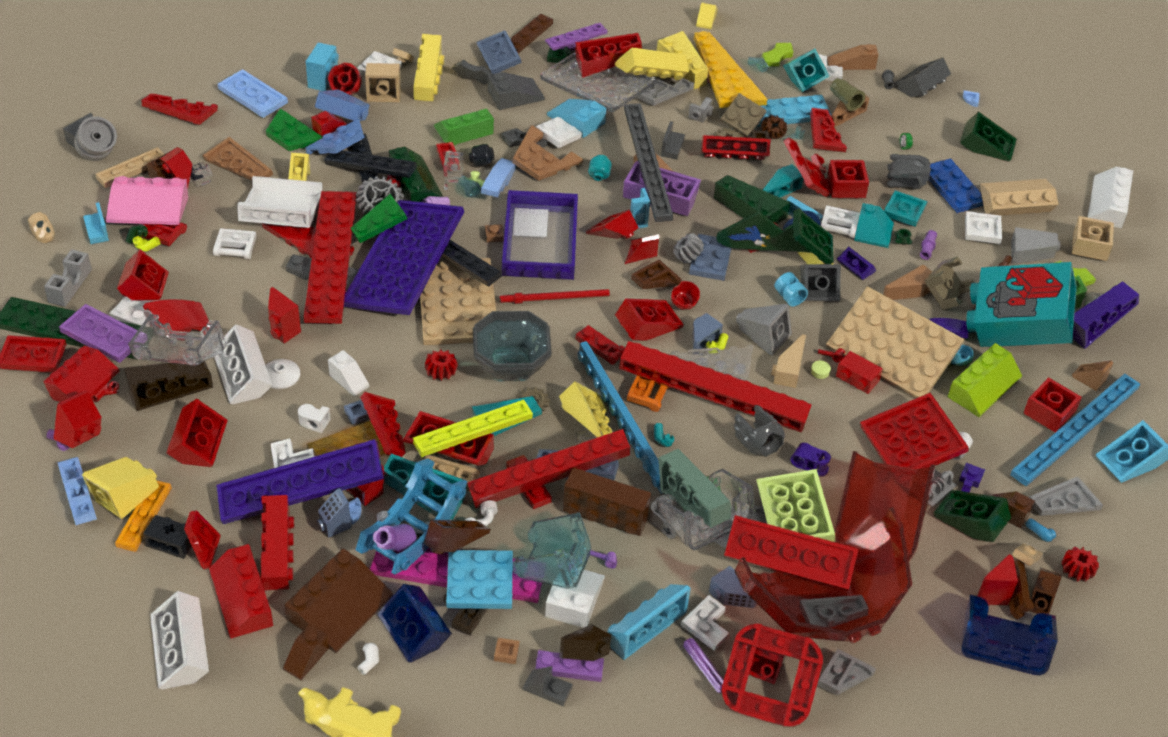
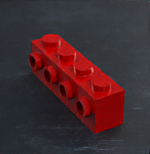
M703 135L701 154H705V157H715V154L722 155L721 158H732V155L738 156V159H748V156L755 157V160H765V157L770 156L771 139Z

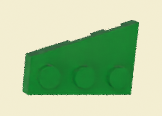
M389 194L352 226L351 230L358 242L362 243L407 220V216L392 195Z

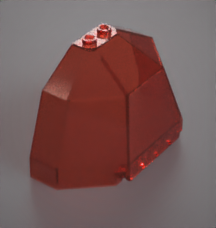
M893 507L889 508L882 521L845 544L859 549L848 591L788 574L784 576L783 573L777 571L770 574L753 573L745 557L740 558L734 570L743 590L785 632L810 639L850 641L851 644L860 641L863 636L870 635L872 637L882 632L881 628L913 585L903 525ZM862 595L869 610L867 616L828 628L807 624L799 604L800 600Z

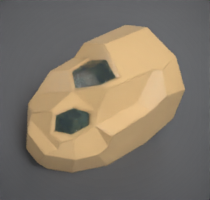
M42 212L32 214L28 219V223L37 241L42 243L53 241L54 229L47 215Z

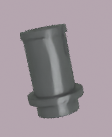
M889 69L882 73L884 87L888 90L895 86L893 80L894 72Z

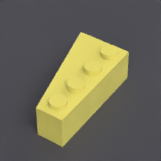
M422 34L420 57L417 62L413 86L414 100L434 101V96L438 95V85H440V75H442V65H444L445 56L442 55L441 35Z

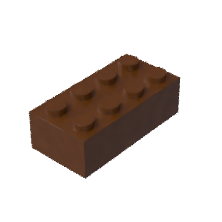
M573 467L564 485L563 511L586 518L589 521L604 524L610 528L641 536L649 516L651 492Z

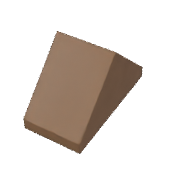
M1110 360L1080 365L1072 376L1091 389L1098 391L1106 382L1113 362Z

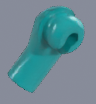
M654 424V440L664 447L672 446L675 440L674 436L664 434L663 424Z

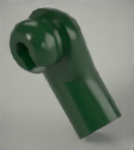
M142 224L131 226L125 241L133 244L134 237L138 235L146 237L148 235V228Z

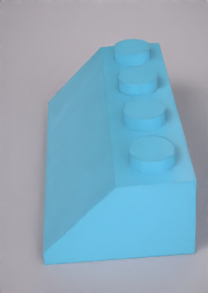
M670 584L665 589L658 590L653 598L649 601L645 600L638 609L627 613L622 621L609 627L607 633L611 634L610 648L623 660L627 659L687 613L691 588L688 585Z

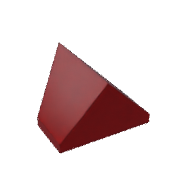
M659 235L630 240L631 246L625 264L657 257Z

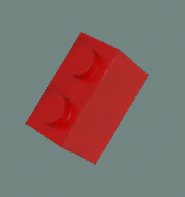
M849 351L839 362L836 377L869 394L880 381L883 368Z

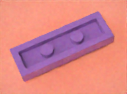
M538 650L535 669L552 666V676L601 682L604 658L595 661L562 659L559 657L560 653Z

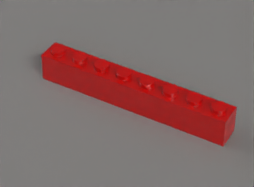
M621 429L467 482L474 506L477 509L484 501L492 500L497 502L569 477L573 467L587 471L630 456V445L624 430Z

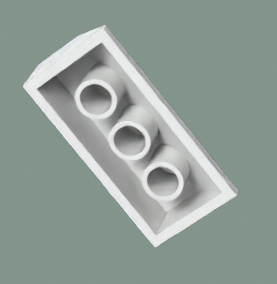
M1114 167L1095 175L1087 218L1113 222L1114 227L1122 228L1128 212L1133 170Z
M235 324L212 348L230 404L260 398L272 386L254 332Z
M177 591L150 614L159 689L196 683L209 672L199 598Z

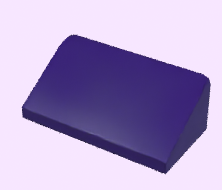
M849 246L837 258V261L862 280L877 271L874 265Z

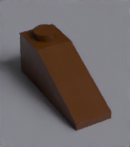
M430 520L424 544L430 547L431 551L436 554L454 552L489 534L491 529L479 521Z

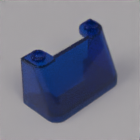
M970 594L962 636V653L970 659L1040 676L1047 673L1058 642L1056 616L1038 613L1033 616L1030 625L988 615V602L982 597Z

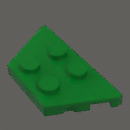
M283 109L278 111L266 129V136L287 151L306 148L311 143H315L323 138Z

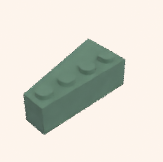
M679 449L658 457L662 493L711 528L731 519L730 500Z

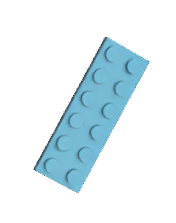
M823 95L768 99L767 105H761L767 112L756 127H761L764 118L770 114L772 116L778 114V117L784 118L787 124L811 122L810 111L812 108L826 109L831 116L832 114Z

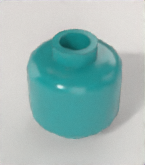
M605 155L594 156L590 160L588 173L596 181L605 180L610 175L612 163Z

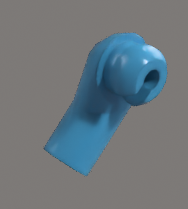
M1032 518L1026 521V527L1036 533L1043 541L1051 542L1052 539L1056 538V532L1053 529H1047Z

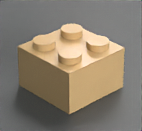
M366 63L367 102H400V64Z
M1079 216L1073 231L1072 254L1107 261L1113 247L1114 223Z

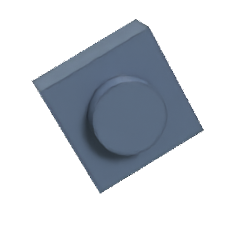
M362 400L344 406V412L352 425L369 419Z

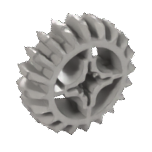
M378 176L375 179L370 177L368 181L364 180L362 185L358 187L356 193V204H359L358 210H363V215L367 214L389 194L392 195L396 202L403 200L402 190L397 188V183L392 184L391 179L387 181L385 177H382V179H379ZM366 194L370 195L371 202L368 201Z

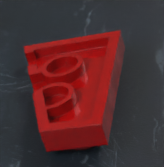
M812 108L810 117L813 148L846 152L847 147L842 143L841 135L839 132L837 133L834 127L835 123L829 111Z

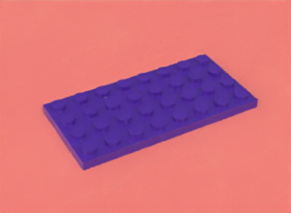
M398 200L397 203L405 212L407 220L379 234L346 292L344 307L410 315L464 214L463 207Z

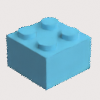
M317 43L306 60L308 88L321 91L328 90L330 87L328 82L329 72L335 65L338 66L339 54L337 53L336 46Z

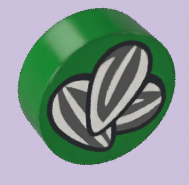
M902 133L900 135L899 143L903 150L910 149L913 145V137L910 133Z

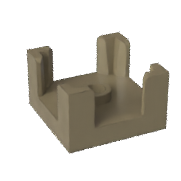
M958 256L942 261L924 280L942 310L959 306L963 300H958L957 298L961 294L969 292L971 283H974L973 279L961 282L952 267L962 264Z

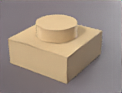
M396 48L393 50L392 54L397 56V60L406 63V61L413 62L414 56Z

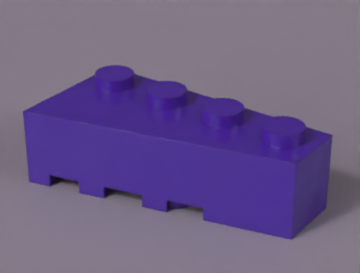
M1123 281L1113 286L1109 291L1074 313L1072 339L1086 349L1139 304V294Z

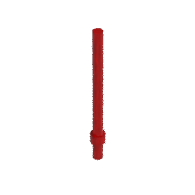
M609 289L534 294H522L520 292L514 293V295H501L500 303L515 302V304H521L524 301L610 296Z

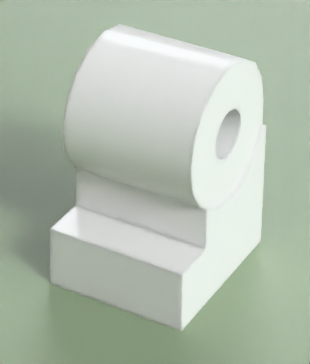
M311 404L300 406L298 409L299 424L307 429L322 433L331 420L330 408L322 406L319 410Z

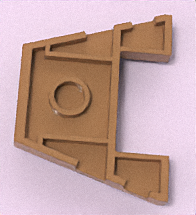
M533 125L529 128L512 161L513 164L538 181L556 175L558 171H567L571 169V166H580L583 163V159L572 151L560 160L536 144L543 138L544 133Z

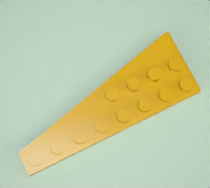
M701 31L694 33V40L701 59L708 68V78L719 108H728L739 93L759 106L767 105L765 95L710 32Z

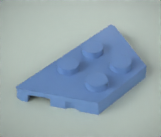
M356 119L347 125L338 127L333 133L325 134L322 139L305 148L307 154H312L316 150L319 151V154L338 153L365 138L360 120Z

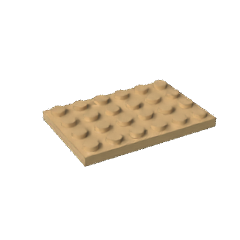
M480 258L491 265L490 258ZM439 260L420 295L423 345L473 343L474 325L492 311H496L493 284L488 287L449 261ZM489 333V334L487 335V337H488L489 340H490L491 337H492V334H491V333Z
M867 286L826 343V346L834 352L838 348L844 349L845 353L842 356H846L849 351H852L883 368L881 374L883 380L918 398L931 391L963 345L964 339Z

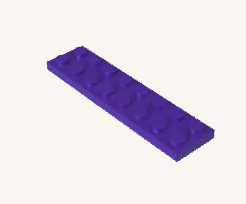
M374 439L217 484L221 522L227 524L264 513L262 496L288 495L290 506L332 494L339 488L343 491L384 479L378 444Z

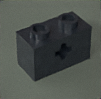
M155 515L143 533L146 547L184 559L192 547L184 530L186 523L182 524L173 521L169 517Z

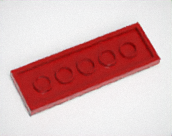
M735 515L724 557L848 591L859 549Z

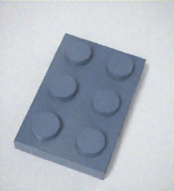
M506 30L476 42L492 74L522 63Z
M698 234V237L704 244V250L700 253V256L696 257V260H692L689 275L724 281L732 248L720 244L714 236Z

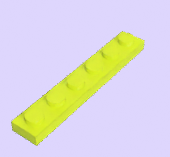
M521 400L414 437L413 443L420 456L424 457L532 419L533 413L525 400Z

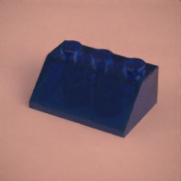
M403 583L377 614L410 663L438 650L452 635L420 586Z

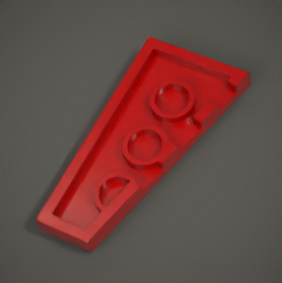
M364 392L360 398L380 440L383 451L388 456L394 454L403 457L406 451L403 437L399 434L400 424L396 422L398 413L393 408L396 405L395 400Z

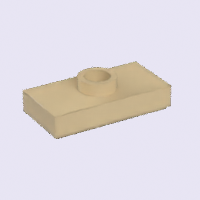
M1024 543L1017 547L1012 555L1031 566L1040 560L1043 553Z

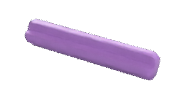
M693 638L685 640L683 645L685 650L717 693H722L723 677Z

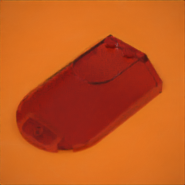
M853 451L835 526V542L859 549L854 570L872 576L887 575L900 570L913 558L920 540L936 469L935 465L930 464V467L911 469L877 463L859 455L857 451Z

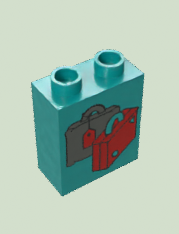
M1072 262L981 267L979 282L971 283L970 286L971 303L976 305V310L967 311L966 322L968 332L977 333L980 347H991L994 343L1000 346L1072 343L1077 289Z

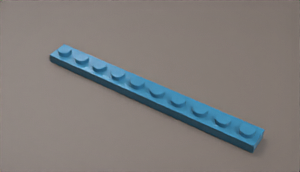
M588 342L580 343L577 353L579 361L583 362L586 373L592 377L595 388L601 392L602 400L607 402L610 413L617 419L620 430H624L628 443L632 444L636 457L640 458L643 463L644 471L651 476L653 486L657 487L659 492L663 494L660 486L658 458Z
M1127 374L1122 375L1011 471L1010 475L1024 486H1028L1136 392L1140 387V383Z

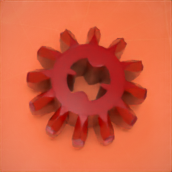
M441 349L439 352L433 350L432 354H427L425 368L428 376H432L433 380L440 378L441 381L443 378L449 380L451 376H455L458 363L455 355L450 354L449 350L445 352Z
M1076 546L1072 550L1068 549L1061 564L1063 572L1069 573V578L1074 577L1077 582L1080 579L1084 582L1089 580V578L1092 579L1099 568L1097 556L1092 555V550L1086 551L1084 546L1080 549Z

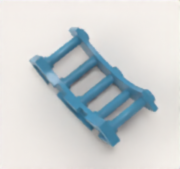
M429 458L416 462L411 477L405 486L408 488V491L402 500L398 498L388 510L389 516L383 522L378 520L369 528L361 531L355 550L363 554L374 549L394 561L391 572L394 575L407 570L429 548L424 544L429 525L409 514L415 502L419 501L438 512L434 520H450L459 501L466 493L465 487L468 481L464 479L451 484L433 473L432 468L435 462ZM428 480L449 492L443 506L423 494L422 490ZM403 521L424 532L414 544L399 554L392 550H384L377 547L376 542L373 541L374 532L378 531L380 527L396 526Z

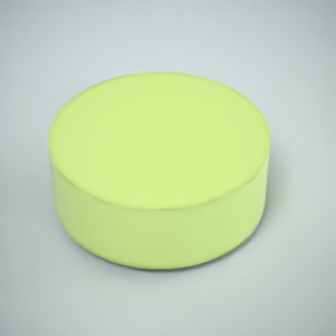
M815 361L811 367V374L818 379H825L829 376L831 367L825 361Z

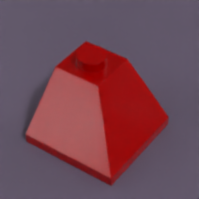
M626 210L608 216L586 230V233L588 235L614 239L622 237L628 239L634 235V231L639 229L631 211Z

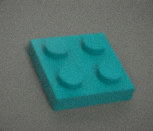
M895 190L884 212L890 219L916 227L928 201Z

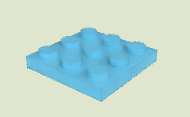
M456 550L449 552L446 608L512 609L513 551Z

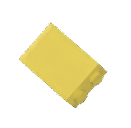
M128 457L88 470L82 474L95 502L121 519L159 487L156 480L157 475L152 469H146L137 460L133 461Z

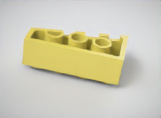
M684 31L658 40L657 51L686 54L689 72L683 78L693 82L694 89L707 84L708 68Z

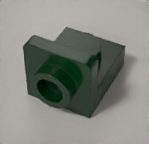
M568 46L557 50H552L549 47L547 62L566 64L567 58H570L571 49Z

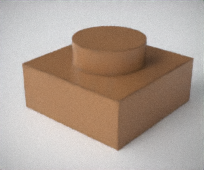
M503 224L485 225L487 243L504 242Z
M498 638L494 661L516 664L520 641Z

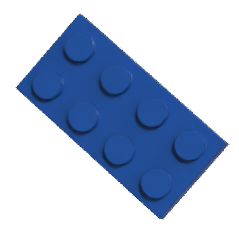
M951 158L930 164L929 181L956 213L984 206L981 192Z

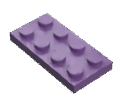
M87 304L82 306L59 326L61 333L88 347L98 349L103 355L118 363L123 361L146 340L145 334Z

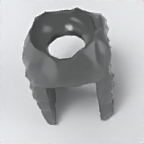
M890 155L892 164H887V170L890 171L887 174L889 179L887 185L889 188L906 187L921 189L922 186L927 185L926 182L929 180L931 172L929 159L921 155Z
M754 405V411L756 412L754 413V426L756 429H753L737 413L734 418L735 436L750 453L767 457L777 452L784 444L785 432L777 420L773 418V415L765 412L761 406Z

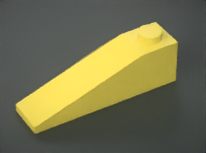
M574 382L559 396L564 411L571 414L596 437L612 433V429L607 425L610 420L605 416L607 408L600 394Z

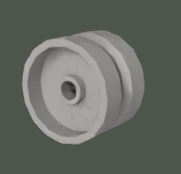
M89 117L80 124L74 138L77 152L85 159L91 161H100L106 158L116 144V129L105 118Z

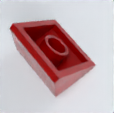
M1011 554L984 577L975 603L978 605L1008 606L1018 582L1014 559Z

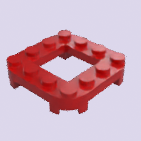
M755 623L742 628L734 639L722 684V696L725 704L736 713L780 726L794 727L800 725L806 720L811 711L823 664V656L819 646L808 637L805 638L766 627L762 624ZM756 648L800 660L789 703L745 691Z

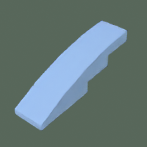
M501 158L487 176L481 188V193L498 197L500 192H503L505 186H508L517 166L511 160Z
M78 457L58 462L75 525L96 520V514L86 482L82 477L83 471Z

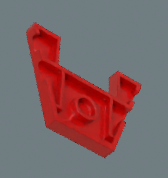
M789 137L786 138L783 142L799 169L806 187L825 197L830 195L828 178L825 179L824 175L827 170L822 166L825 163L824 158L815 153L810 157L811 162L802 156L796 141Z

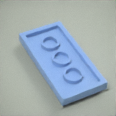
M243 69L218 83L219 90L262 118L288 103L286 96Z

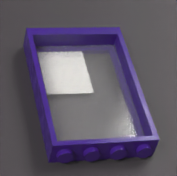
M508 190L502 276L574 280L578 194Z

